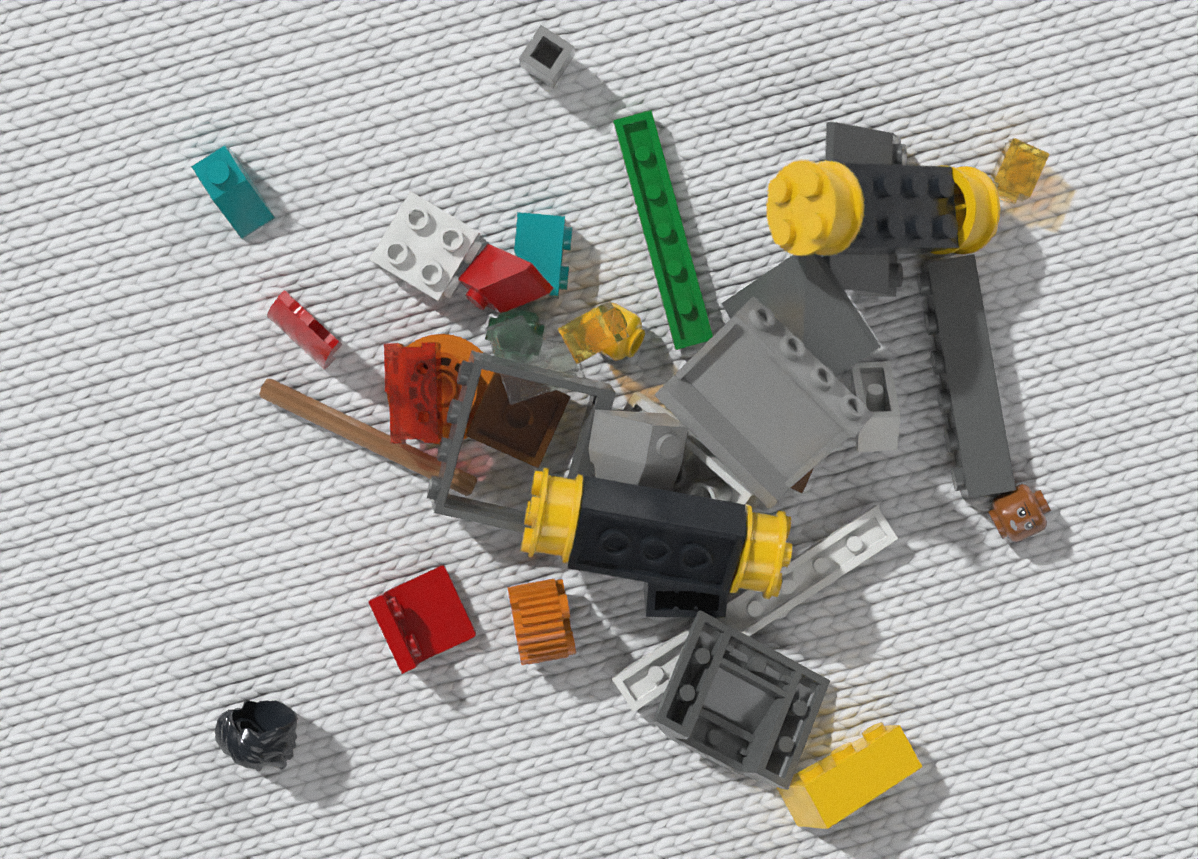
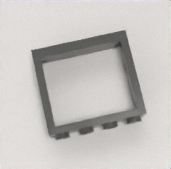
M471 351L469 361L462 360L459 368L457 384L462 385L459 399H452L449 406L447 423L452 425L449 437L441 438L437 452V461L442 463L439 475L431 476L427 498L432 499L433 511L436 514L524 533L525 527L531 528V526L524 525L526 511L449 494L481 370H488L590 395L567 477L574 480L578 474L583 475V481L585 476H593L594 464L590 461L588 447L595 409L611 411L616 392L609 383Z

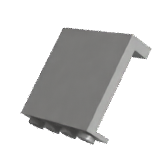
M755 296L655 394L768 509L779 502L790 487L850 436L854 438L873 415L864 406L863 402L853 395L834 376L833 372L824 366L804 346L802 341L794 336L774 316L772 311L764 306Z

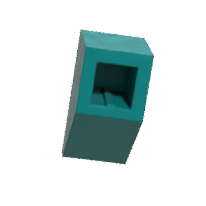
M517 212L515 256L532 263L553 287V290L548 295L551 298L559 299V291L567 290L569 266H562L563 250L571 251L573 227L565 226V216Z

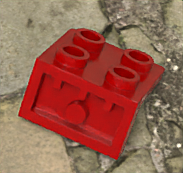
M444 565L376 595L368 601L401 674L416 668L420 662L476 636L473 624Z

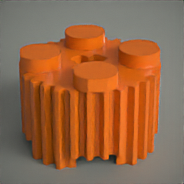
M554 578L507 587L521 665L562 659L576 654L563 579L555 580Z

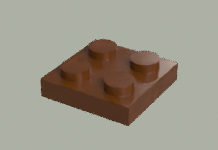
M494 372L465 436L539 468L571 396L542 383Z

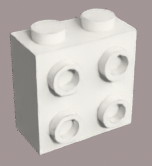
M410 191L369 260L441 303L445 296L449 299L454 296L461 284L458 280L459 272L465 262L469 265L473 262L483 245L478 242L481 237L478 231Z

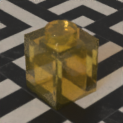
M1016 138L1007 141L990 176L997 189L999 199L1016 204L1017 200L1023 202L1030 198L1049 157V153Z
M611 301L597 306L558 328L576 364L629 337L626 331V319L617 307H613Z

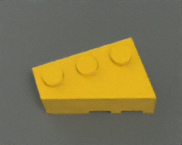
M882 722L877 723L862 732L863 737L839 746L829 756L794 774L788 790L776 787L796 825L800 827L829 829L921 769L923 766L901 726L884 725Z

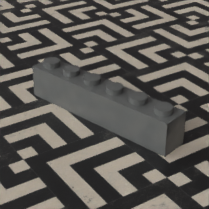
M975 254L927 262L921 265L922 272L917 273V284L920 295L926 296L929 311L924 312V324L927 334L933 335L936 350L931 351V364L934 374H940L942 389L937 391V397L941 413H947L949 428L944 430V437L948 452H954L956 467L951 468L955 491H961V497L964 498L1014 491L1016 487Z

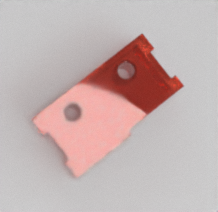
M421 342L420 347H404V344L385 343V392L389 393L390 444L406 443V440L424 439V443H440L443 437L441 343ZM425 364L428 366V371L426 374H424L423 372V366ZM426 412L429 414V420L427 422L424 419V414Z

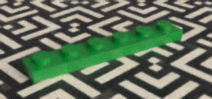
M652 110L613 120L675 351L708 342L713 337Z

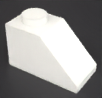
M890 361L858 362L850 367L851 393L857 396L873 415L855 436L857 452L897 450L901 415Z

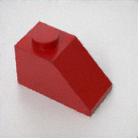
M487 244L458 278L468 290L465 296L472 304L481 310L489 307L501 314L546 296L553 290L550 283L532 263L491 244Z

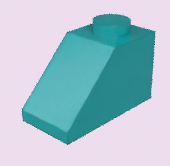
M224 145L191 166L212 201L240 238L243 239L275 218L237 156L227 146Z

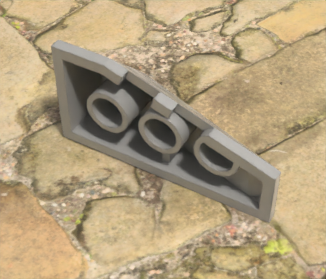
M595 409L588 447L590 461L594 464L595 477L672 491L681 468L688 427L666 413Z

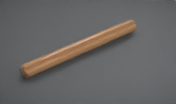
M266 379L259 393L261 398L431 479L432 475H439L442 462L437 461L436 457L273 379ZM456 467L450 489L465 496H470L477 484V478Z

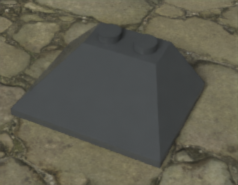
M792 255L722 303L731 319L755 296L764 306L772 311L774 316L794 336L802 341L804 346L824 366L833 372L834 376L839 375L881 347L821 255Z
M698 611L653 718V722L669 739L735 773L788 790L831 680L707 613Z

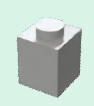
M540 25L519 57L520 67L554 88L574 58L575 46Z

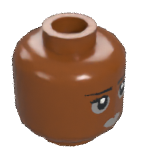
M1019 484L1015 486L1016 490L1003 492L992 500L993 509L988 512L1002 539L1009 537L1011 541L1017 543L1046 529L1047 520L1044 514L1050 512L1051 509L1041 490L1033 493L1026 484Z

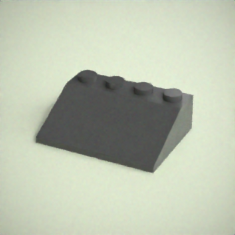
M826 122L825 161L906 165V145L901 144V138L894 133L838 122ZM898 254L822 255L848 296L896 297L897 287L902 286L903 267L901 263H897Z

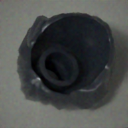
M246 700L242 708L227 710L218 717L215 727V741L224 754L231 757L234 763L245 768L260 771L264 766H272L283 770L287 766L286 761L291 760L294 756L293 749L296 747L295 740L297 739V734L295 731L298 716L292 708L280 701L265 700L255 702Z

